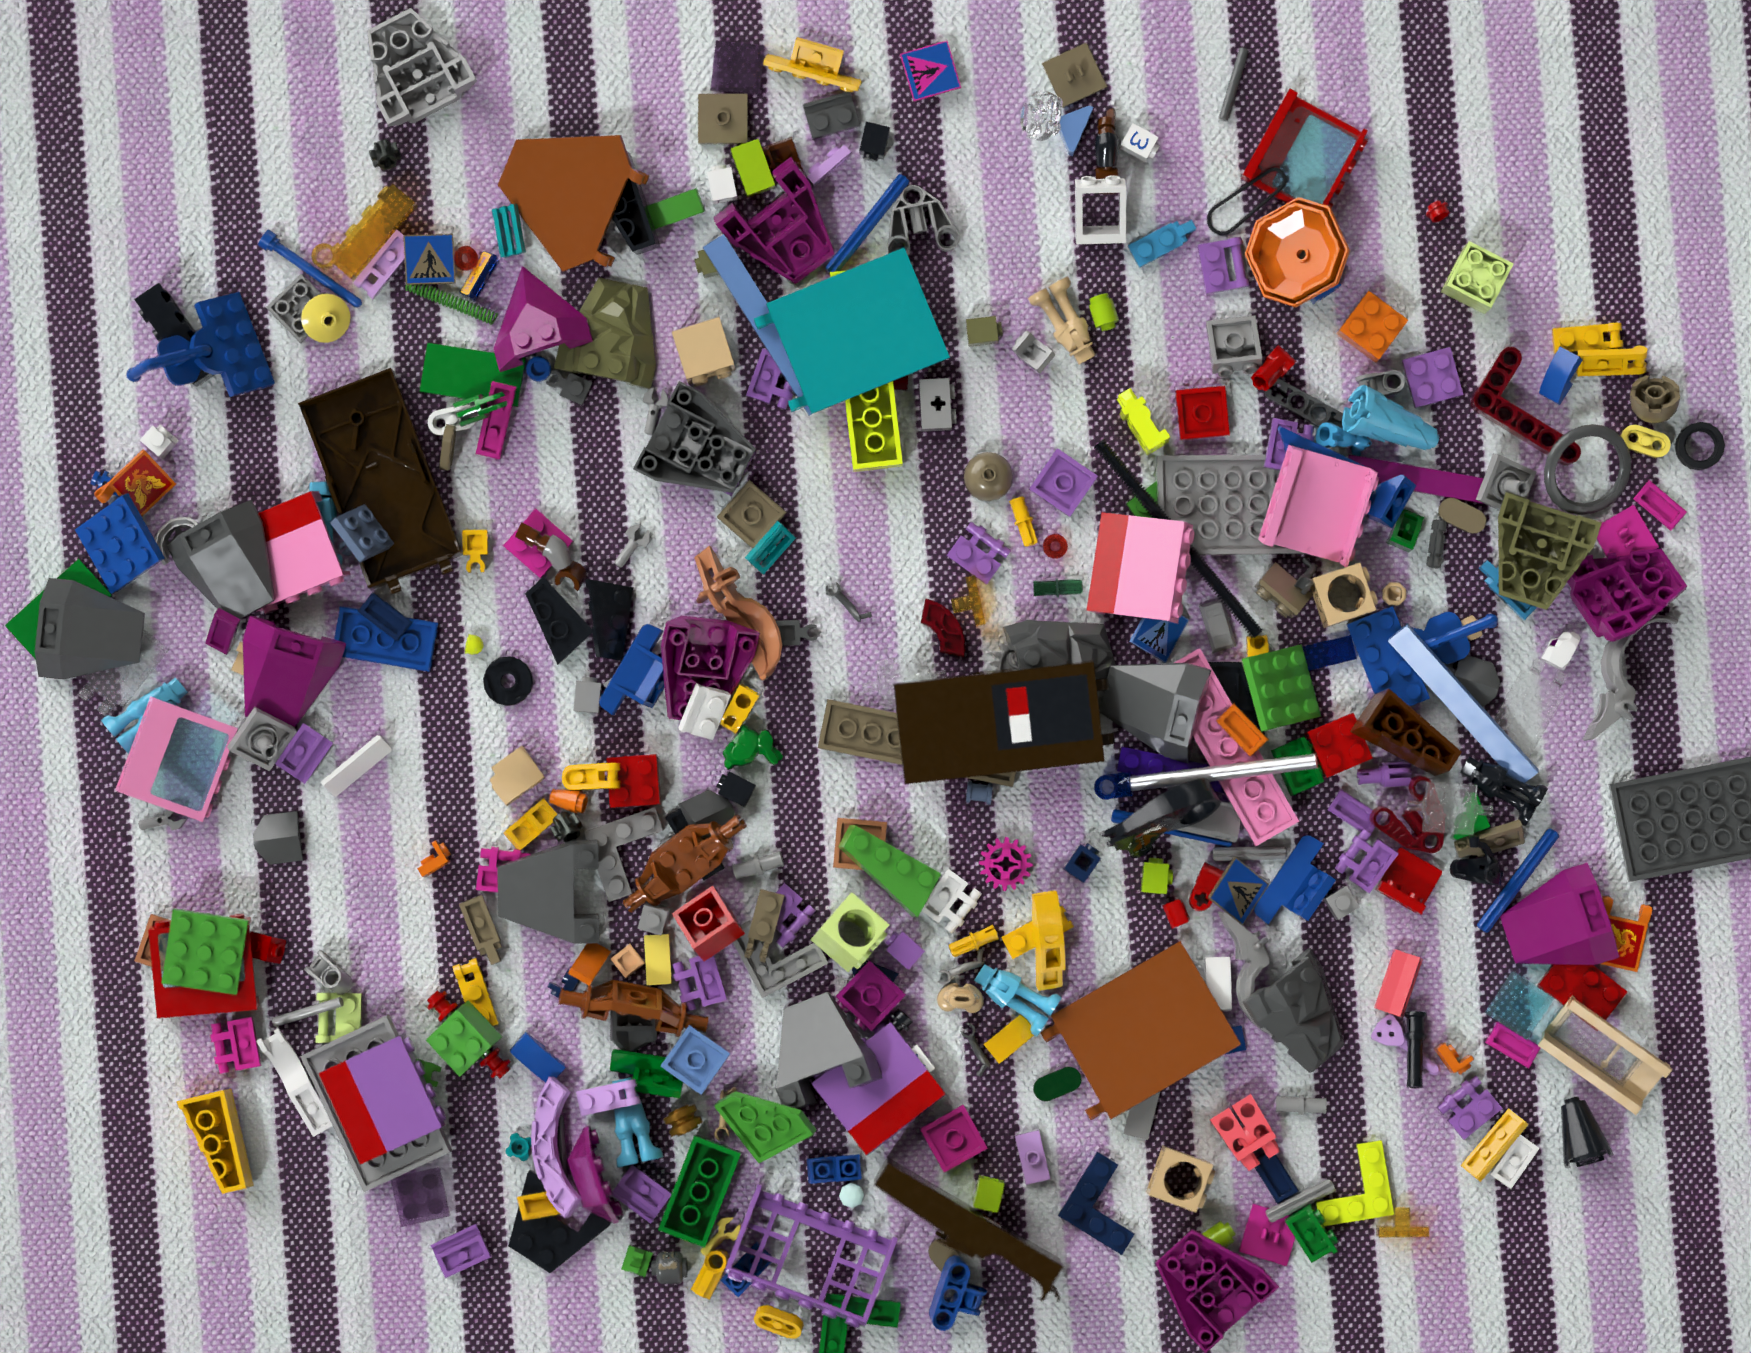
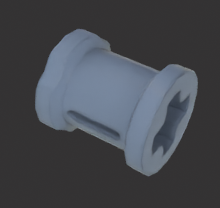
M968 780L966 802L970 803L971 800L986 802L987 805H991L993 783L989 782L988 785L975 784Z

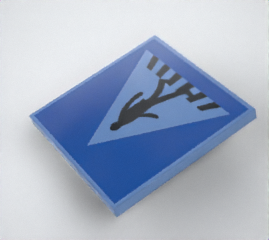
M1181 616L1178 624L1164 620L1142 618L1129 642L1166 663L1189 619Z

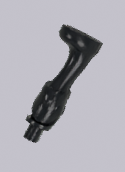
M1469 756L1460 773L1468 777V782L1472 781L1486 797L1492 798L1494 796L1515 807L1519 812L1518 820L1521 821L1523 826H1526L1536 807L1539 806L1548 788L1544 785L1533 786L1521 782L1508 775V770L1505 767L1484 762L1482 759L1478 762ZM1505 785L1522 793L1523 795L1528 797L1529 800H1526L1512 793L1503 786Z

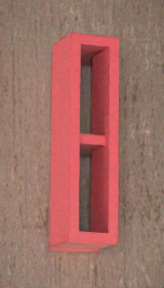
M1396 949L1393 950L1374 1006L1375 1009L1404 1017L1423 961L1422 958Z

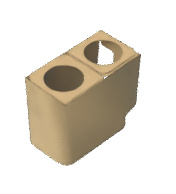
M522 745L492 766L495 775L490 778L492 789L508 806L532 789L533 786L535 787L543 781L545 777Z

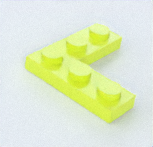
M1382 1140L1356 1144L1364 1194L1315 1202L1316 1209L1321 1211L1326 1220L1323 1223L1324 1226L1394 1215Z

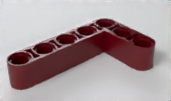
M1507 347L1497 355L1473 394L1471 407L1478 414L1548 456L1553 445L1563 434L1501 397V394L1522 361V355L1517 348ZM1505 353H1510L1514 356V365H1507L1504 362L1503 356ZM1492 374H1497L1502 378L1501 386H1494L1491 383L1490 377ZM1479 395L1488 397V407H1481L1478 404L1477 398ZM1500 408L1509 410V420H1502L1499 417ZM1521 421H1527L1531 424L1532 430L1530 433H1523L1521 431ZM1543 434H1548L1552 437L1553 443L1551 446L1542 444L1541 437ZM1576 442L1568 446L1574 452L1573 458L1568 460L1561 454L1558 463L1570 465L1580 458L1581 449Z

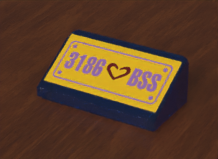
M483 251L459 293L475 302L497 266L499 258L495 254Z

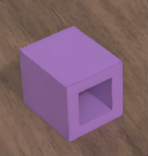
M903 931L900 934L895 932L886 941V944L889 946L886 951L908 970L925 952Z

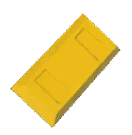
M547 1192L517 1197L523 1221L559 1215L560 1213L548 1199Z

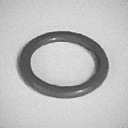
M1583 425L1564 434L1551 448L1544 467V483L1552 502L1560 509L1578 515L1593 514L1614 503L1624 491L1631 472V456L1628 446L1615 430L1603 425ZM1594 436L1603 438L1614 446L1619 457V473L1614 485L1604 496L1593 502L1579 503L1566 498L1559 490L1556 482V467L1561 454L1570 444L1583 437Z

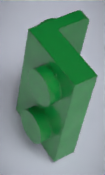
M1303 736L1271 750V753L1275 759L1313 754L1314 751L1311 743ZM1319 764L1317 769L1281 773L1290 796L1324 782L1323 770Z
M1311 1204L1285 1219L1287 1226L1311 1263L1331 1251L1333 1254L1338 1252L1336 1245L1339 1243L1338 1238L1332 1229L1327 1231L1323 1224L1326 1222L1324 1216L1319 1209L1314 1210Z

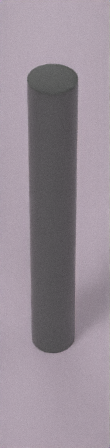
M1239 48L1220 111V120L1228 121L1249 52L1246 48Z

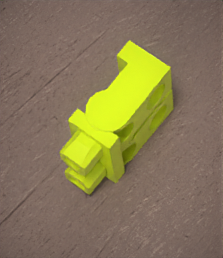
M1131 388L1118 395L1117 402L1122 408L1120 417L1123 421L1127 419L1130 430L1147 456L1169 442L1170 435L1166 429L1159 432L1152 422L1150 410L1145 406L1146 401L1143 396L1137 399Z

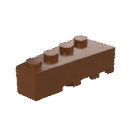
M1386 689L1373 696L1350 731L1434 776L1450 771L1462 753L1390 689Z

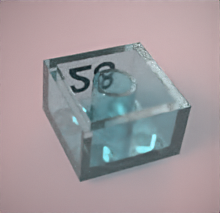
M1512 970L1485 1013L1528 1040L1555 999V996L1515 970Z

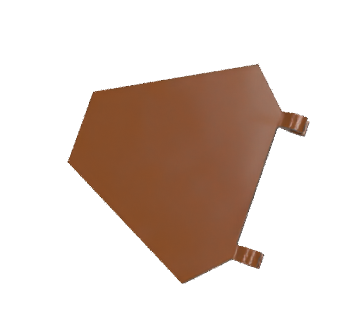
M621 135L516 139L498 186L511 204L518 205L520 216L562 272H565L592 260H595L604 267H607V265L612 267L615 257L599 251L601 243L628 179L637 184L646 185L650 175L633 169Z

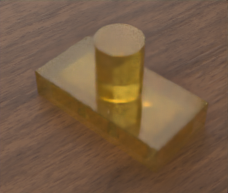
M975 575L965 577L968 595L951 599L953 613L972 610L975 627L984 626L986 623Z
M1395 1207V1225L1376 1226V1236L1429 1237V1227L1427 1225H1410V1207Z

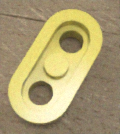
M1630 425L1621 433V437L1631 451L1653 458H1660L1670 450V440L1664 433L1639 425ZM1630 434H1635L1637 436L1636 442H1631L1629 440ZM1654 441L1660 443L1661 447L1659 450L1653 448L1652 444Z

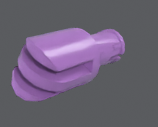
M1407 761L1381 763L1379 768L1357 769L1358 785L1380 783L1383 788L1409 786L1410 781L1413 779L1411 778L1413 776L1412 769H1410L1411 763Z

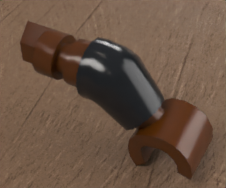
M1111 108L1106 111L1105 117H1101L1097 121L1098 135L1095 138V153L1097 166L1100 167H1096L1095 179L1118 176V169L1113 166L1117 165L1119 139L1115 132V109ZM1097 193V194H1116V193Z

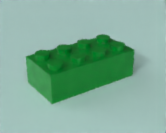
M695 1134L658 1230L705 1248L742 1152Z

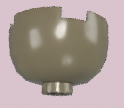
M1650 375L1643 376L1632 384L1630 393L1632 411L1639 419L1649 423H1662L1669 420L1676 413L1680 402L1679 386L1674 380L1666 376H1662V379H1649Z
M984 452L977 454L965 467V487L973 497L980 501L990 502L999 500L1007 494L1012 486L1013 472L1011 465L1004 457L997 453Z

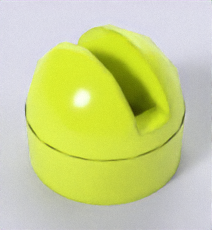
M468 634L465 654L475 655L480 653L484 647L482 639L476 635Z

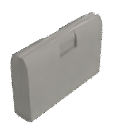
M1221 801L1219 808L1206 819L1194 825L1176 830L1236 843L1241 821L1231 803Z

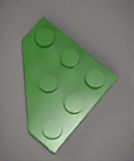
M737 1091L718 1100L714 1105L758 1163L812 1136L817 1130L802 1110Z

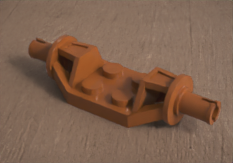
M736 814L723 826L716 821H711L709 824L687 825L650 854L641 876L635 879L638 890L623 899L625 908L630 906L628 911L633 913L646 901L653 906H658L662 900L686 891L718 867L726 853L734 848L731 837L747 827L744 819L739 821L741 816ZM709 833L712 835L705 840L701 837ZM654 873V878L649 881V877Z
M610 980L593 988L592 985H587L583 993L561 988L558 1001L559 1005L580 1008L582 1019H585L587 1016L607 1021L610 1010L620 1015L632 1014L646 1020L656 1019L655 1031L674 1033L675 1037H680L684 1028L687 1029L689 1025L697 1031L704 1033L708 1026V1017L688 1014L686 1003L682 1002L679 1006L662 989L618 980Z

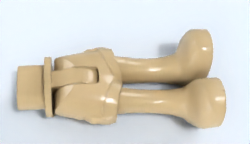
M1067 276L1048 287L1066 317V322L1062 320L1054 307L1046 288L1033 294L1028 300L1031 305L1039 306L1044 310L1056 330L1053 335L1057 343L1062 344L1070 353V357L1074 355L1077 363L1081 364L1096 356L1091 347L1093 342H1090L1088 324L1085 318H1079L1068 299L1067 289L1071 285V280Z
M950 983L944 986L937 996L938 1006L947 1012L960 1008L965 1009L969 1013H976L982 1008L984 1003L982 993L972 984H965L964 987H959L957 983Z

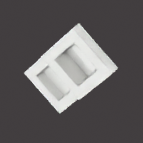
M1205 957L1206 985L1221 1011H1231L1230 957Z

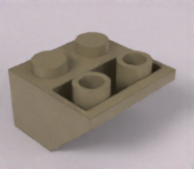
M1276 562L1254 586L1258 589L1256 594L1264 601L1268 602V600H1271L1277 605L1275 610L1284 618L1295 617L1313 596L1310 591L1303 595L1301 593L1302 589L1294 586L1297 580Z

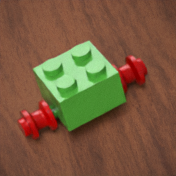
M437 990L427 999L430 1004L426 1008L428 1010L435 1009L439 1013V1022L445 1018L447 1020L426 1041L459 1077L482 1057L485 1059L479 1065L481 1067L488 1066L492 1070L490 1075L492 1079L496 1076L501 1079L511 1069L508 1066L511 1061L509 1059L502 1060L498 1056L500 1051L498 1047L492 1052L489 1050L502 1038L500 1033L469 1000L454 1012L453 1010L458 1004L456 1002L450 1004L445 999L447 992L443 991L440 993Z

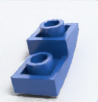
M1560 346L1547 369L1539 394L1560 405L1573 384L1570 380L1583 360Z
M527 1032L510 1049V1052L523 1065L545 1083L549 1077L557 1078L566 1068L565 1063L548 1052L542 1043Z
M860 1154L807 1158L809 1184L862 1179Z
M756 1242L751 1249L758 1251L760 1244ZM763 1249L762 1253L772 1256L765 1249ZM745 1253L733 1267L749 1273L755 1256ZM760 1258L754 1275L759 1276L772 1262ZM727 1273L720 1280L737 1297L752 1284L746 1280H742V1282L731 1280L728 1278Z

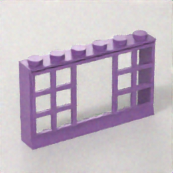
M757 1184L724 1271L728 1274V1278L737 1282H742V1280L751 1282V1287L760 1291L769 1289L775 1292L776 1297L783 1300L795 1299L799 1301L798 1305L810 1310L813 1307L821 1309L822 1314L827 1317L836 1319V1316L846 1319L845 1323L857 1328L860 1325L865 1326L898 1238L893 1237L892 1240L881 1237L875 1230H863L854 1226L855 1223L846 1220L843 1222L832 1218L828 1212L822 1211V1213L809 1209L808 1205L802 1202L796 1204L785 1200V1196L775 1193V1195L762 1191V1186ZM754 1206L772 1212L766 1229L749 1223ZM777 1214L794 1220L788 1237L771 1231ZM799 1223L841 1238L818 1300L776 1284ZM746 1227L764 1234L758 1251L740 1244ZM768 1236L786 1242L780 1260L762 1253ZM845 1241L863 1247L857 1264L840 1258ZM868 1249L885 1255L880 1272L862 1266ZM738 1250L755 1256L749 1273L732 1267ZM760 1258L777 1264L772 1281L754 1275ZM837 1263L855 1269L849 1286L831 1280ZM860 1271L877 1278L871 1295L854 1288ZM829 1285L847 1291L841 1308L823 1302ZM851 1293L869 1300L863 1317L845 1310Z

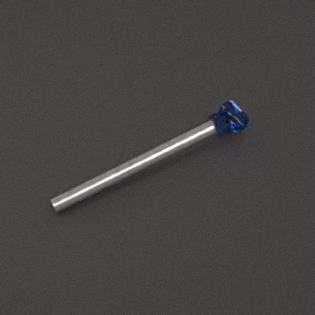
M1315 753L1132 776L1131 772L1108 773L1100 776L1095 781L1094 791L1099 798L1109 800L1133 796L1134 791L1178 786L1201 778H1206L1211 782L1317 769L1318 761ZM1105 780L1113 783L1114 790L1112 793H1107L1103 790L1102 785Z

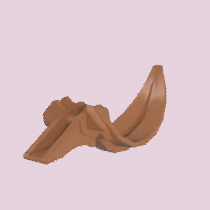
M708 546L694 557L704 589L703 592L699 593L696 601L697 603H703L709 598L718 613H723L726 620L760 633L755 656L751 662L759 678L766 680L775 671L781 657L782 641L777 623L765 606L752 598H744L742 594L737 592V586L734 582L740 578V574L733 567L724 570L716 553H714L711 546ZM710 569H713L715 575L713 578L709 573Z

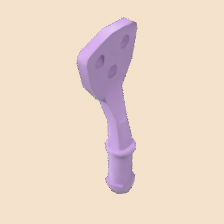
M1392 1014L1386 1015L1377 1023L1371 1034L1372 1040L1386 1046H1398L1408 1052L1407 1041L1404 1038L1401 1025ZM1388 1020L1392 1021L1391 1025L1387 1024ZM1378 1032L1382 1033L1381 1037L1377 1036ZM1390 1032L1394 1033L1393 1037L1389 1036ZM1423 1053V1067L1432 1075L1440 1074L1439 1065L1432 1062Z

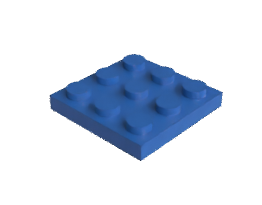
M129 493L122 495L75 529L111 594L118 592L165 559Z

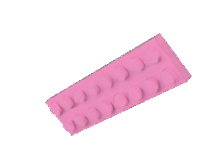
M1199 648L1174 662L1190 663L1211 670L1207 691L1201 698L1192 734L1208 765L1218 766L1264 760L1259 750L1249 757L1216 722L1232 703L1201 649ZM1273 774L1218 781L1255 846L1299 822Z

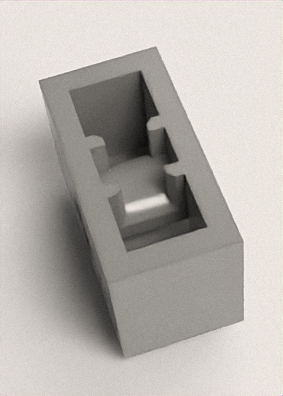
M949 378L919 380L922 432L952 430V424H956V409H951L950 399H955L954 384H949ZM935 399H940L941 403H945V406H941V411H936V408L931 406V404L935 403Z

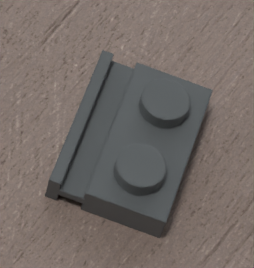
M844 92L803 104L812 140L860 127L851 92Z

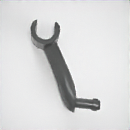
M1305 557L1302 561L1309 569L1299 577L1294 585L1302 589L1301 593L1303 595H1306L1313 585L1310 578L1317 570V565L1312 564Z
M837 582L838 591L834 594L828 591V586L826 585V593L831 597H836L857 622H861V619L872 617L871 612L859 615L856 607L840 591V585Z

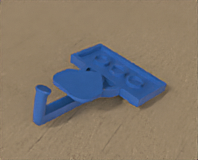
M240 292L196 303L194 306L203 328L195 332L191 341L189 342L179 335L164 338L157 345V357L143 360L136 366L128 369L126 373L129 381L137 382L144 373L163 368L167 379L176 386L195 382L201 370L212 375L221 374L229 397L267 388L275 384Z
M1393 606L1347 624L1374 695L1390 689L1409 706L1430 699L1421 677L1388 642V639L1402 628ZM1445 612L1430 618L1424 631L1411 628L1443 663L1451 664L1465 658L1469 654L1470 643L1467 636L1487 628L1496 627L1498 618L1494 614H1487L1484 618L1462 626L1459 617L1455 613Z

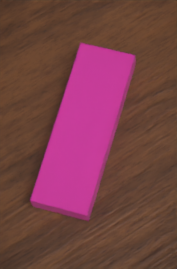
M492 381L489 396L499 392H503L505 396L487 402L488 407L507 401V406L489 412V417L483 419L476 454L501 459L517 389L516 386Z

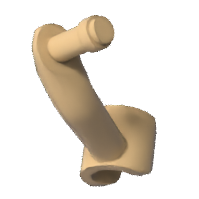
M736 1087L725 1092L722 1090L720 1099L737 1091ZM721 1114L719 1127L715 1130L714 1134L718 1141H720L717 1134L718 1130L724 1129L728 1137L730 1135L727 1122Z

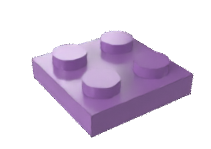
M1450 347L1402 360L1414 408L1463 395Z
M1057 448L1029 490L1070 518L1098 476Z

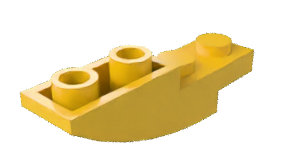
M1056 890L1032 894V938L1035 941L1036 987L1039 991L1063 987L1062 970H1065V946L1058 893Z

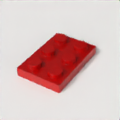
M1552 964L1537 984V986L1563 1006L1571 996H1574L1576 1000L1604 1020L1610 1016L1628 992L1594 965ZM1575 1014L1577 1017H1579L1581 1020H1583L1586 1024H1588L1590 1027H1592L1595 1031H1598V1029H1596L1594 1026H1592V1025L1589 1024L1587 1021H1585L1584 1019H1582L1580 1016H1578L1577 1014Z

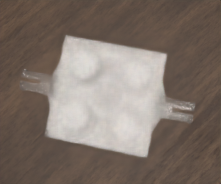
M925 653L876 661L877 681L862 683V687L872 686L871 688L863 689V693L878 691L882 697L884 710L896 708L893 683L945 678L947 676L937 677V675L946 674L945 669L931 672L927 666Z
M1426 781L1423 801H1407L1408 805H1417L1407 806V811H1422L1423 832L1465 835L1474 834V822L1477 815H1493L1491 811H1483H1493V806L1478 805L1476 784Z

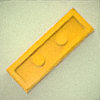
M1508 1108L1460 1166L1481 1182L1526 1129L1528 1124Z

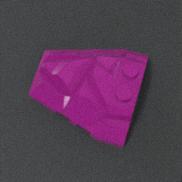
M1662 549L1631 551L1629 556L1617 557L1616 553H1608L1606 558L1594 559L1593 555H1587L1567 581L1571 587V600L1596 637L1604 636L1606 640L1611 642L1636 633L1687 588L1686 583Z

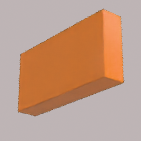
M1234 703L1216 720L1249 757L1269 740Z
M587 943L568 974L590 986L611 951L598 943Z

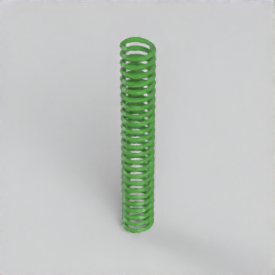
M428 284L426 287L422 285L420 291L421 285H418L417 288L416 285L413 288L412 285H409V287L408 285L405 286L406 291L409 290L410 293L413 292L417 296H424V298L431 299V301L435 300V303H442V306L445 305L450 309L453 308L457 312H464V315H471L472 318L475 317L479 321H486V324L492 325L498 316L497 312L493 318L495 312L492 311L489 318L491 310H488L485 317L487 308L484 309L482 314L483 306L478 313L480 305L477 306L474 312L476 303L471 310L472 302H470L467 309L469 301L464 306L465 299H463L460 305L462 299L459 298L456 305L458 296L455 297L452 304L454 295H452L449 301L451 296L449 293L445 300L447 292L444 293L441 300L443 290L438 297L440 289H437L434 296L436 287H434L431 293L433 287L430 286L427 293Z

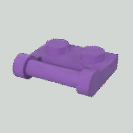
M1242 237L1197 245L1206 294L1250 286L1249 278H1246L1241 245H1243ZM1226 248H1231L1236 281H1229L1224 253Z

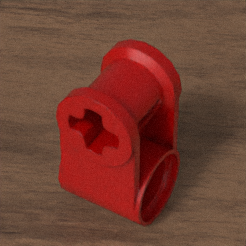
M1204 862L1189 897V904L1192 909L1201 912L1211 906L1212 901L1208 899V896L1224 873L1223 870ZM1202 893L1205 895L1204 900L1207 901V904L1203 903L1201 906L1196 905L1197 900L1194 897Z

